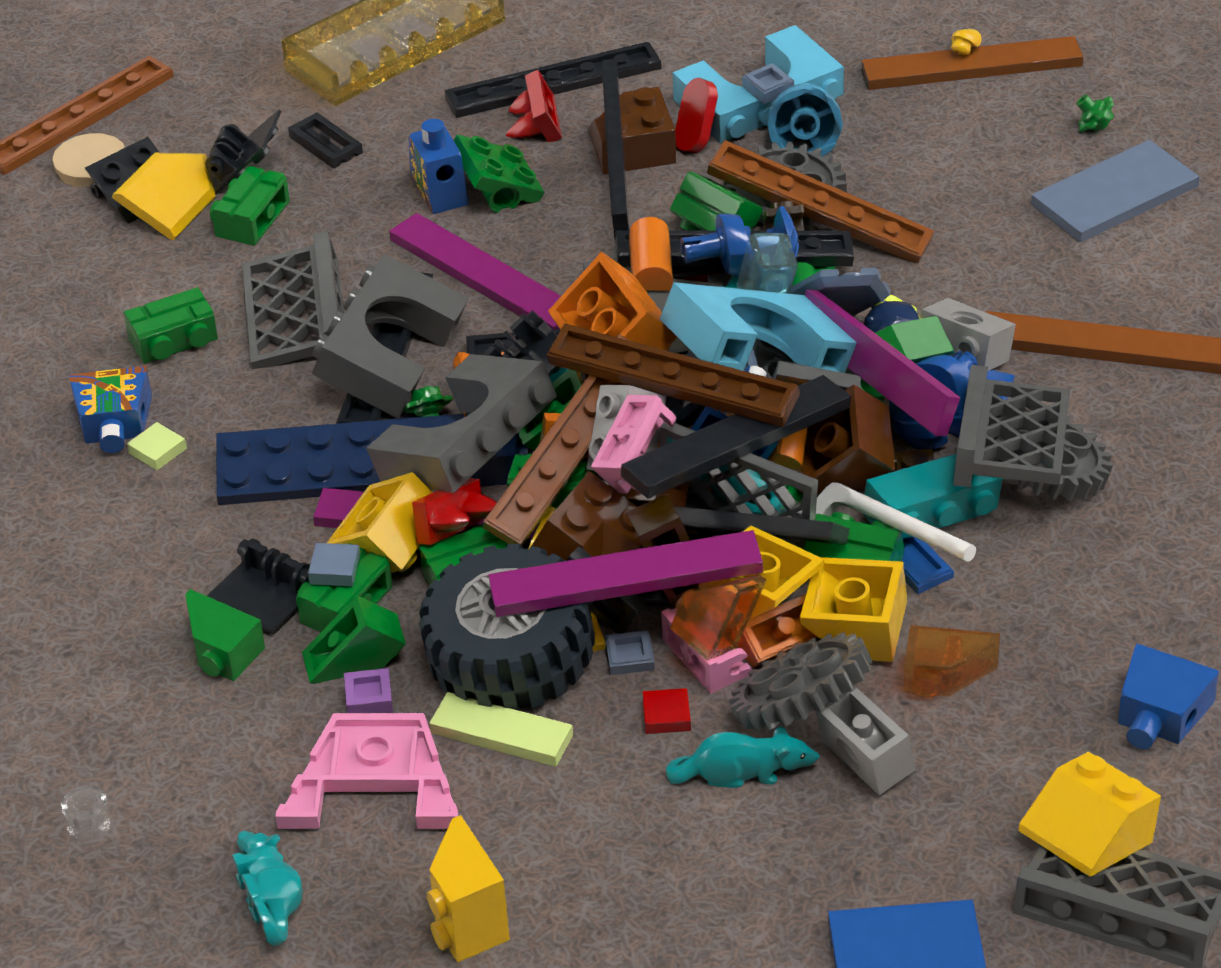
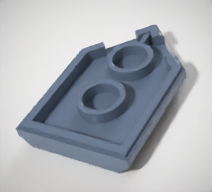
M861 268V273L850 272L839 276L838 269H826L813 274L782 293L805 295L806 290H818L851 316H855L890 296L891 289L887 283L881 282V274L876 268Z

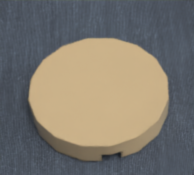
M88 133L75 136L63 142L55 150L52 158L55 173L59 175L60 180L65 184L76 187H90V184L94 183V181L85 170V167L125 148V146L116 137L103 133Z

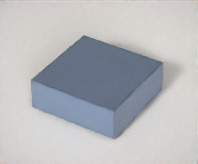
M773 63L742 76L743 87L763 104L775 100L781 92L790 86H794V80Z
M316 543L308 572L310 584L353 586L360 559L359 545Z
M649 630L605 635L610 675L655 670Z

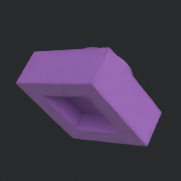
M389 668L344 673L347 713H393Z

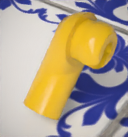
M975 29L955 31L951 38L952 51H958L959 55H968L971 47H978L981 44V34Z

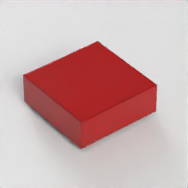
M687 688L642 691L646 734L691 731Z

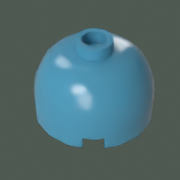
M806 83L790 86L781 92L770 107L768 117V130L772 142H776L780 148H785L788 142L793 144L794 138L810 139L813 148L807 151L811 152L820 148L821 157L834 148L843 126L840 106L833 96L818 85Z

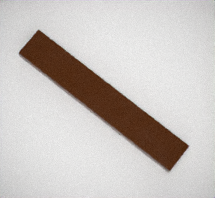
M565 323L547 353L548 362L551 365L784 427L800 396L799 385Z

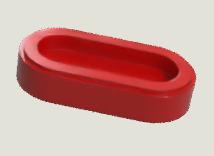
M695 78L686 85L683 91L675 127L676 146L682 151L698 153L708 143L718 99L717 87L711 81Z

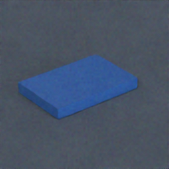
M973 899L828 911V924L835 968H986Z

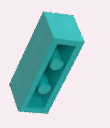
M957 454L867 479L864 495L938 529L980 515H986L992 510L997 509L1003 478L972 475L971 487L953 485ZM863 514L871 524L874 521H878L870 516ZM900 531V532H901V535H902V539L908 538V537H912V536H910V535H908V534H906V533Z

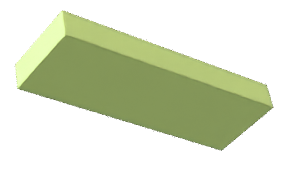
M450 692L446 693L429 723L431 734L555 767L573 736V725L504 708L492 704L491 707L478 705L476 699L468 698L466 701Z

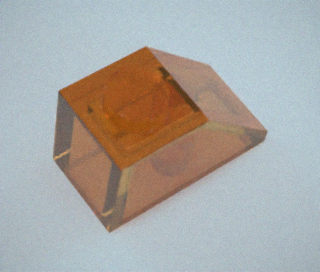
M762 575L717 582L695 590H688L680 597L676 604L677 612L670 629L705 660H710L736 649L767 580Z
M910 625L904 666V693H914L921 697H949L998 669L1000 633Z

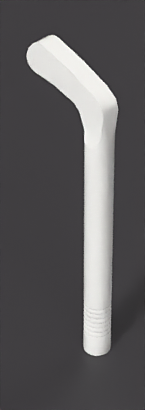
M831 483L817 497L816 514L831 516L838 506L846 505L964 561L969 562L975 556L976 547L865 496L845 485Z

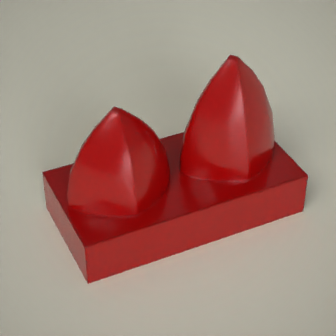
M539 70L525 75L527 90L514 100L508 110L510 113L523 114V116L513 124L505 134L506 137L527 138L542 133L547 142L562 139L554 94Z
M469 478L454 493L435 491L413 501L417 543L432 545L483 521L497 502L481 494L480 480Z

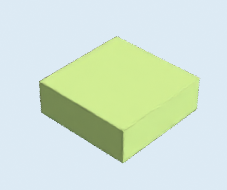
M158 422L127 443L129 454L155 470L160 469L187 449L185 438Z

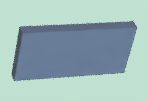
M1147 140L1032 194L1031 205L1081 243L1198 187L1200 176L1151 140Z

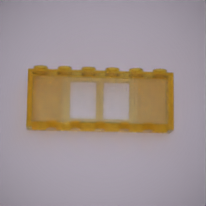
M361 0L281 39L285 70L324 99L337 106L504 22V0Z

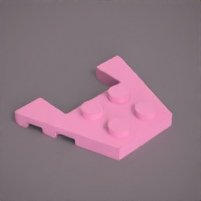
M333 713L310 753L308 766L303 774H298L291 785V795L285 804H280L275 817L277 829H319L325 792H418L415 816L417 829H448L452 818L459 815L456 804L453 802L446 775L442 771L438 752L424 713Z

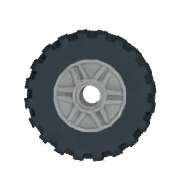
M507 544V548L496 549L495 545L483 548L484 552L476 555L470 552L459 559L460 563L456 566L448 565L439 574L440 581L434 579L426 591V597L421 602L419 626L434 680L439 682L440 688L445 693H454L457 697L466 701L468 698L476 699L478 705L487 707L495 704L519 711V708L531 706L533 710L544 706V700L550 697L556 700L565 694L568 684L574 685L584 674L583 668H586L592 659L595 632L589 602L496 617L488 574L564 562L565 560L553 553L547 556L546 550L531 546L529 550L523 549L520 544Z

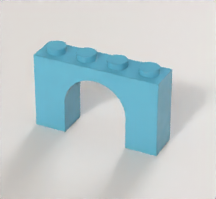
M796 25L765 36L766 65L773 63L794 80V85L803 83L818 85L828 91L834 99L844 94V66ZM704 60L673 72V100L679 105L681 104L683 91L691 80L702 78L716 85L718 99L710 134L719 143H722L724 140L728 141L733 138H739L745 133L765 125L768 126L770 107L775 100L763 104L744 87L725 80Z
M674 282L660 320L699 359L744 371L756 338L780 349L796 364L845 373L857 344L855 340L805 295Z

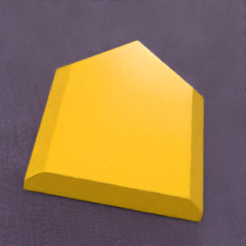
M154 153L112 195V198L164 236L174 240L216 195L211 174L205 166L206 154Z

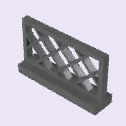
M328 230L313 234L314 245L242 263L250 361L253 369L272 367L311 357L318 340L304 344L300 342L309 333L319 336V338L322 334L329 336L331 333L328 332V329L336 313L339 310L345 313L338 257ZM311 260L301 271L293 269L296 264ZM271 271L263 281L253 278L255 273ZM283 277L292 279L283 288L275 286ZM303 284L312 286L304 295L295 293ZM266 293L274 296L266 305L256 302ZM285 301L294 303L286 313L277 310ZM306 308L315 311L306 320L298 318ZM268 318L276 320L268 330L258 327ZM288 326L297 328L288 338L280 335ZM270 343L279 346L273 352L260 355V351Z
M971 364L957 447L953 485L971 487L972 475L1060 485L1070 389L987 379L988 366ZM999 396H1005V397H1011V398L1008 399V400H1003V399L1000 398ZM1041 401L1054 402V403H1053V404H1050V405H1045V404L1042 403ZM1023 407H1026V408L1030 409L1031 411H1030V412H1027V413H1023L1022 411H1020V410H1018V409L1023 408ZM1004 415L1009 419L1001 421L996 417ZM1046 420L1051 424L1043 426L1038 422ZM1024 428L1029 432L1020 434L1016 430ZM1001 436L1006 440L997 442L993 438ZM1044 441L1048 446L1041 448L1035 443ZM1021 449L1026 454L1018 456L1012 451ZM995 457H998V458L1001 459L1003 462L988 461V460H989V459H992V458H995ZM1040 462L1048 468L1036 467L1033 465Z
M664 422L660 426L659 447L673 442V439H680L695 431L676 423L671 427ZM751 453L727 463L726 466L729 469L723 472L718 468L707 472L706 474L709 478L703 481L699 476L689 480L685 506L688 508L753 514L745 504V502L753 500L761 512L767 516L786 517L791 515L792 518L814 520L816 517L817 479ZM750 469L759 473L766 484L758 487L746 470ZM735 476L747 493L739 496L727 479ZM715 484L727 501L723 502L716 499L708 487ZM785 485H790L804 491L803 500L796 502L785 488ZM773 491L785 508L776 511L764 494ZM698 530L699 533L709 537L731 534ZM782 539L801 549H804L806 541Z
M1039 845L1029 866H1023L1018 875L1013 914L1186 968H1203L1207 958L1208 947L1221 920V873L1141 849L1122 859L1125 865L1106 868L1089 877L1086 874L1076 876L1070 868L1073 867L1071 864ZM1056 870H1057L1062 877L1056 876V875H1053V874H1050V873H1047V872H1052V871H1056ZM1157 870L1167 873L1171 879L1153 883L1146 873ZM1134 877L1140 887L1123 890L1117 881ZM1103 884L1108 891L1095 888L1094 886ZM1203 884L1220 889L1217 894L1200 897L1193 887ZM1180 891L1187 901L1170 905L1163 895ZM1150 899L1154 905L1147 904L1141 901ZM1197 913L1202 920L1187 915Z

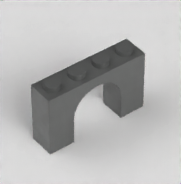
M384 254L376 267L369 265L359 284L362 287L361 290L354 287L344 305L346 312L344 313L339 310L334 316L328 332L331 334L329 336L322 334L312 352V356L317 358L312 374L399 419L404 411V407L411 400L412 392L416 390L425 367L380 344L371 335L367 326L376 323L399 325L444 347L459 323L469 297Z
M470 354L445 378L459 411L471 414L451 424L435 428L392 424L366 448L380 481L413 472L430 490L454 493L557 397L543 361Z

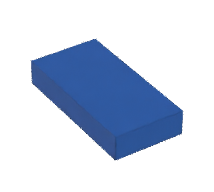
M913 536L903 539L905 549L901 562L904 564L905 582L917 594L954 578V570L926 542Z

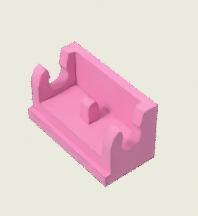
M627 395L591 465V468L619 493L628 494L631 487L636 490L621 477V464L644 455L656 430L660 429L664 422L672 427L676 421L674 413L661 402L662 399L657 395Z
M690 601L673 610L668 608L662 611L663 641L710 694L749 676L748 672L752 671V668L748 663L742 662L748 656L743 649L731 650L709 626L708 620L704 615L694 617L690 621L687 620L690 615L701 611L697 608V601Z

